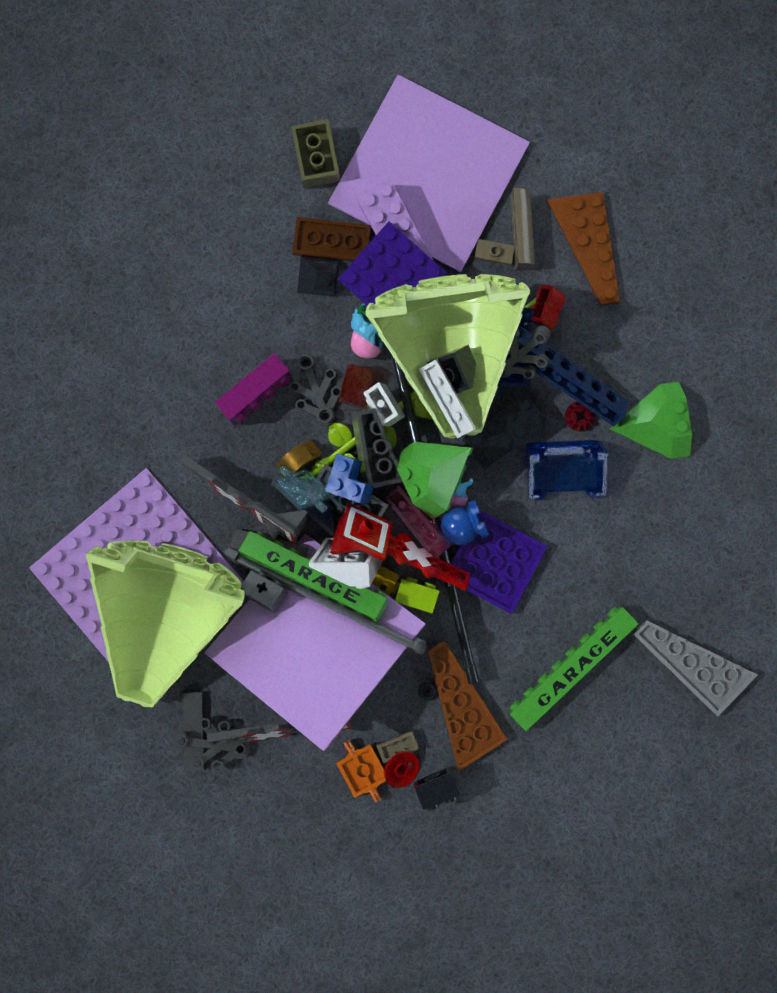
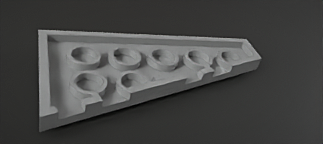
M647 620L633 633L716 716H719L758 675Z

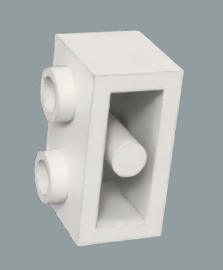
M378 382L364 392L367 404L370 408L376 409L383 426L390 427L405 417L386 384Z

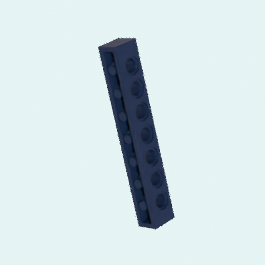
M518 325L520 349L533 338V334ZM546 343L536 345L526 354L546 355L549 361L544 368H540L534 363L522 364L535 367V373L612 426H615L626 416L629 405L628 400Z

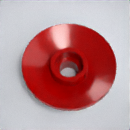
M409 751L395 754L385 766V781L393 788H402L409 785L419 771L418 758Z

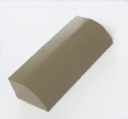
M513 188L510 199L513 243L515 246V271L534 270L536 266L531 193L527 189Z

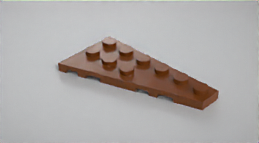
M603 192L547 199L546 202L559 223L563 235L575 258L578 260L581 270L588 279L600 306L619 303L620 298Z
M443 640L429 649L428 653L459 772L505 742L507 738L474 686L468 684L465 672Z

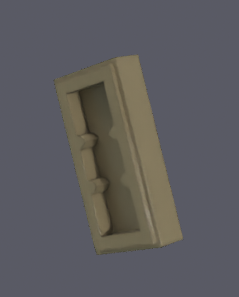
M478 239L474 259L511 266L515 246Z
M413 730L376 744L383 764L399 752H413L420 749Z

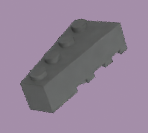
M368 407L352 410L351 417L358 459L363 461L360 469L362 482L373 485L374 488L403 482L397 470L398 461L395 459L391 444L387 440L376 409Z

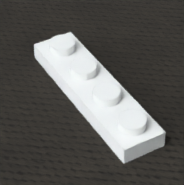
M438 359L420 368L422 376L456 437L459 438L474 430L475 426Z

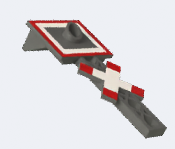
M184 455L180 460L183 467L209 483L211 488L217 493L231 499L242 510L252 512L256 520L266 526L273 539L280 535L287 541L297 544V540L310 523L308 512L305 510L276 514L260 502H254Z
M350 720L342 730L353 728ZM286 721L207 734V742L211 745L243 740L259 742L269 737L287 738L294 735V732L300 731Z

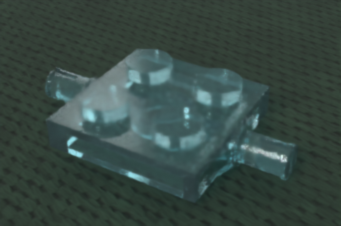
M285 465L280 467L279 472L285 477L277 480L275 487L299 511L310 506H316L321 513L327 510L328 507L322 501L328 499L330 493L325 491L326 488L306 469L299 472H291Z

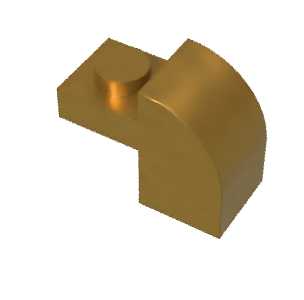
M310 439L294 447L281 458L276 466L288 480L301 472L307 464L319 458L323 453L313 440Z

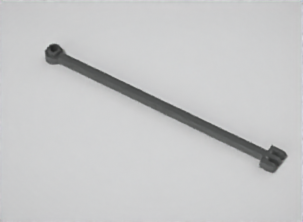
M230 548L225 550V555L230 561L256 573L260 571L268 576V579L276 580L285 587L420 655H423L425 652L426 642L416 637L415 640H411L241 556Z

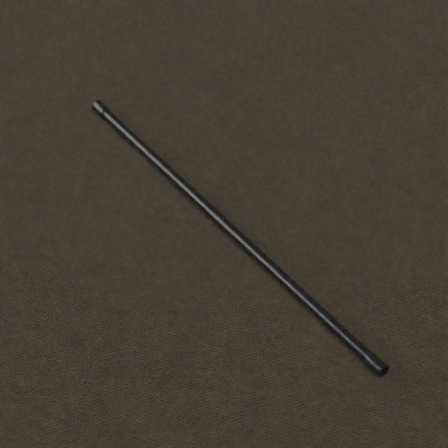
M392 356L412 443L422 442L405 373ZM430 517L437 550L440 554L439 558L451 564L445 538L441 534L440 517L436 519ZM445 582L465 664L468 684L478 683L480 681L472 656L457 588Z

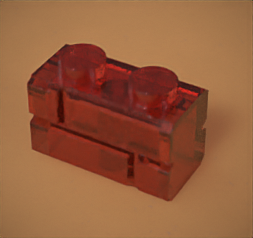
M355 364L347 365L339 403L356 408H363L367 405V398L364 392L374 382L373 370Z

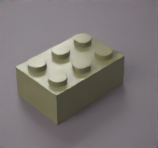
M329 120L291 126L303 188L339 182L340 175Z

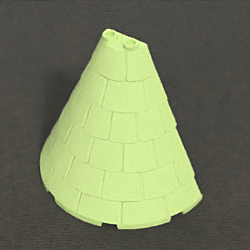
M467 274L442 276L420 280L416 287L405 284L391 289L376 297V304L369 303L366 307V316L378 331L379 337L405 373L406 379L418 394L420 401L430 413L444 437L456 438V435L419 369L427 365V362L469 345L476 361L473 388L457 393L475 426L474 430L464 435L474 436L481 433L497 391L498 382L506 365L507 355L522 318V311L530 294V289L525 283L521 282L517 285L514 278L480 274L475 279L467 277Z
M126 540L110 542L107 548L102 549V547L97 546L86 553L91 573L90 580L102 623L101 630L107 649L106 654L118 698L138 703L143 707L153 708L170 686L182 675L183 671L197 658L199 652L242 606L245 596L244 590L240 589L242 583L229 569L220 563L211 564L207 562V556L195 551L165 543L155 547L151 546L148 541Z

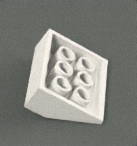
M326 537L310 560L309 567L348 586H356L358 589L370 587L383 561L360 550L333 555L330 553L334 537Z

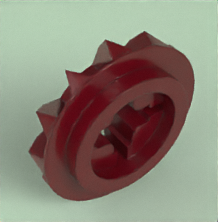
M579 402L572 403L565 412L566 424L577 432L588 430L596 418L595 413ZM585 410L583 415L585 420L581 419L576 423L577 415L575 412L580 413Z

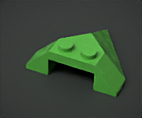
M679 382L658 385L633 407L620 422L609 428L669 459L690 457L692 441L687 399Z
M413 442L401 451L397 468L412 503L432 519L438 518L449 510L451 506L450 500L453 493L457 491L467 466L465 462L468 455H471L473 447Z

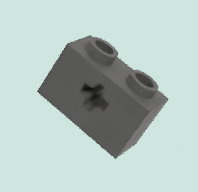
M250 571L240 588L245 592L244 597L273 613L277 612L287 596L282 583L276 580L271 582L268 580V576L260 571L258 573Z

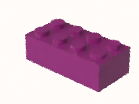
M273 353L214 403L233 425H240L247 419V414L251 411L253 413L262 406L261 403L265 399L270 400L276 395L275 391L277 389L286 387L291 382L290 378H292V375L277 355Z

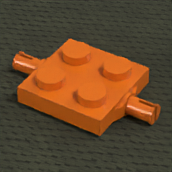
M351 739L347 740L343 744L348 754L345 758L337 761L336 764L354 798L363 793L370 792L374 802L381 800L382 797L376 788L385 782L384 768L371 743L363 748L355 749Z

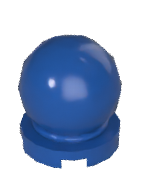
M476 500L469 501V507L467 508L455 507L450 509L441 519V534L449 543L465 545L473 541L477 534H480L482 538L489 535L485 521L481 523L478 514L481 511Z

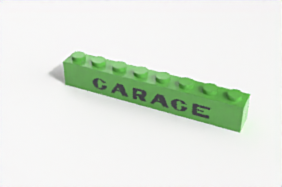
M250 531L238 550L243 557L377 623L389 604L384 593L378 590L373 592L368 589L369 587L358 589L356 586H348L309 567L311 557L307 556V558L300 556L297 550L293 548L288 550L279 541L273 540L272 542L260 532L253 533Z
M613 607L607 613L608 618L604 621H598L593 626L595 630L590 635L586 633L579 640L580 644L576 648L573 646L565 653L567 657L562 661H556L551 666L553 670L548 675L544 673L537 680L538 684L534 688L532 686L523 693L524 697L520 701L516 700L509 706L511 710L508 713L525 731L537 722L638 625L636 620L623 607Z

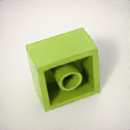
M407 576L406 580L401 579L395 601L433 613L439 590H436V585L425 582L423 586L417 584V579Z

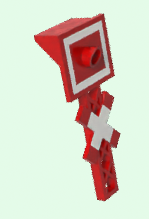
M347 503L344 515L335 531L330 550L331 554L360 550L382 561L385 560L386 554L394 557L399 565L409 564L420 569L427 578L437 577L464 591L467 589L470 573L439 559L440 554L434 546L418 549L407 533L399 534L394 538L390 536L393 523L356 505Z

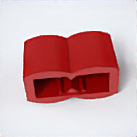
M542 285L537 292L536 303L531 308L529 320L537 326H546L549 330H553L558 322L559 312L564 306L565 295L553 286Z

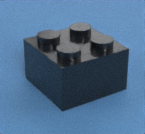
M450 767L414 781V788L423 810H434L439 807L440 803L445 801L451 803L457 800V796L460 795Z

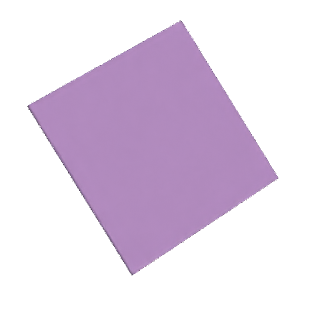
M397 75L328 204L370 225L358 203L357 196L391 179L431 257L461 273L530 142Z
M147 468L29 567L107 661V649L101 630L102 623L86 559V553L97 546L104 549L107 548L110 542L126 540L148 541L151 546L155 547L161 546L162 543L170 544L207 556V562L222 564L242 584L244 582Z
M306 533L297 543L309 547L306 558L307 556L312 558L321 546ZM371 583L370 587L368 588L369 590H371V591H373V592H375L376 590H378V591L384 593L383 591H381L379 588H377V587H376L375 585H373L372 583ZM284 586L287 596L276 613L249 600L206 650L205 654L321 750L325 751L407 647ZM385 594L389 604L378 623L414 640L426 624Z

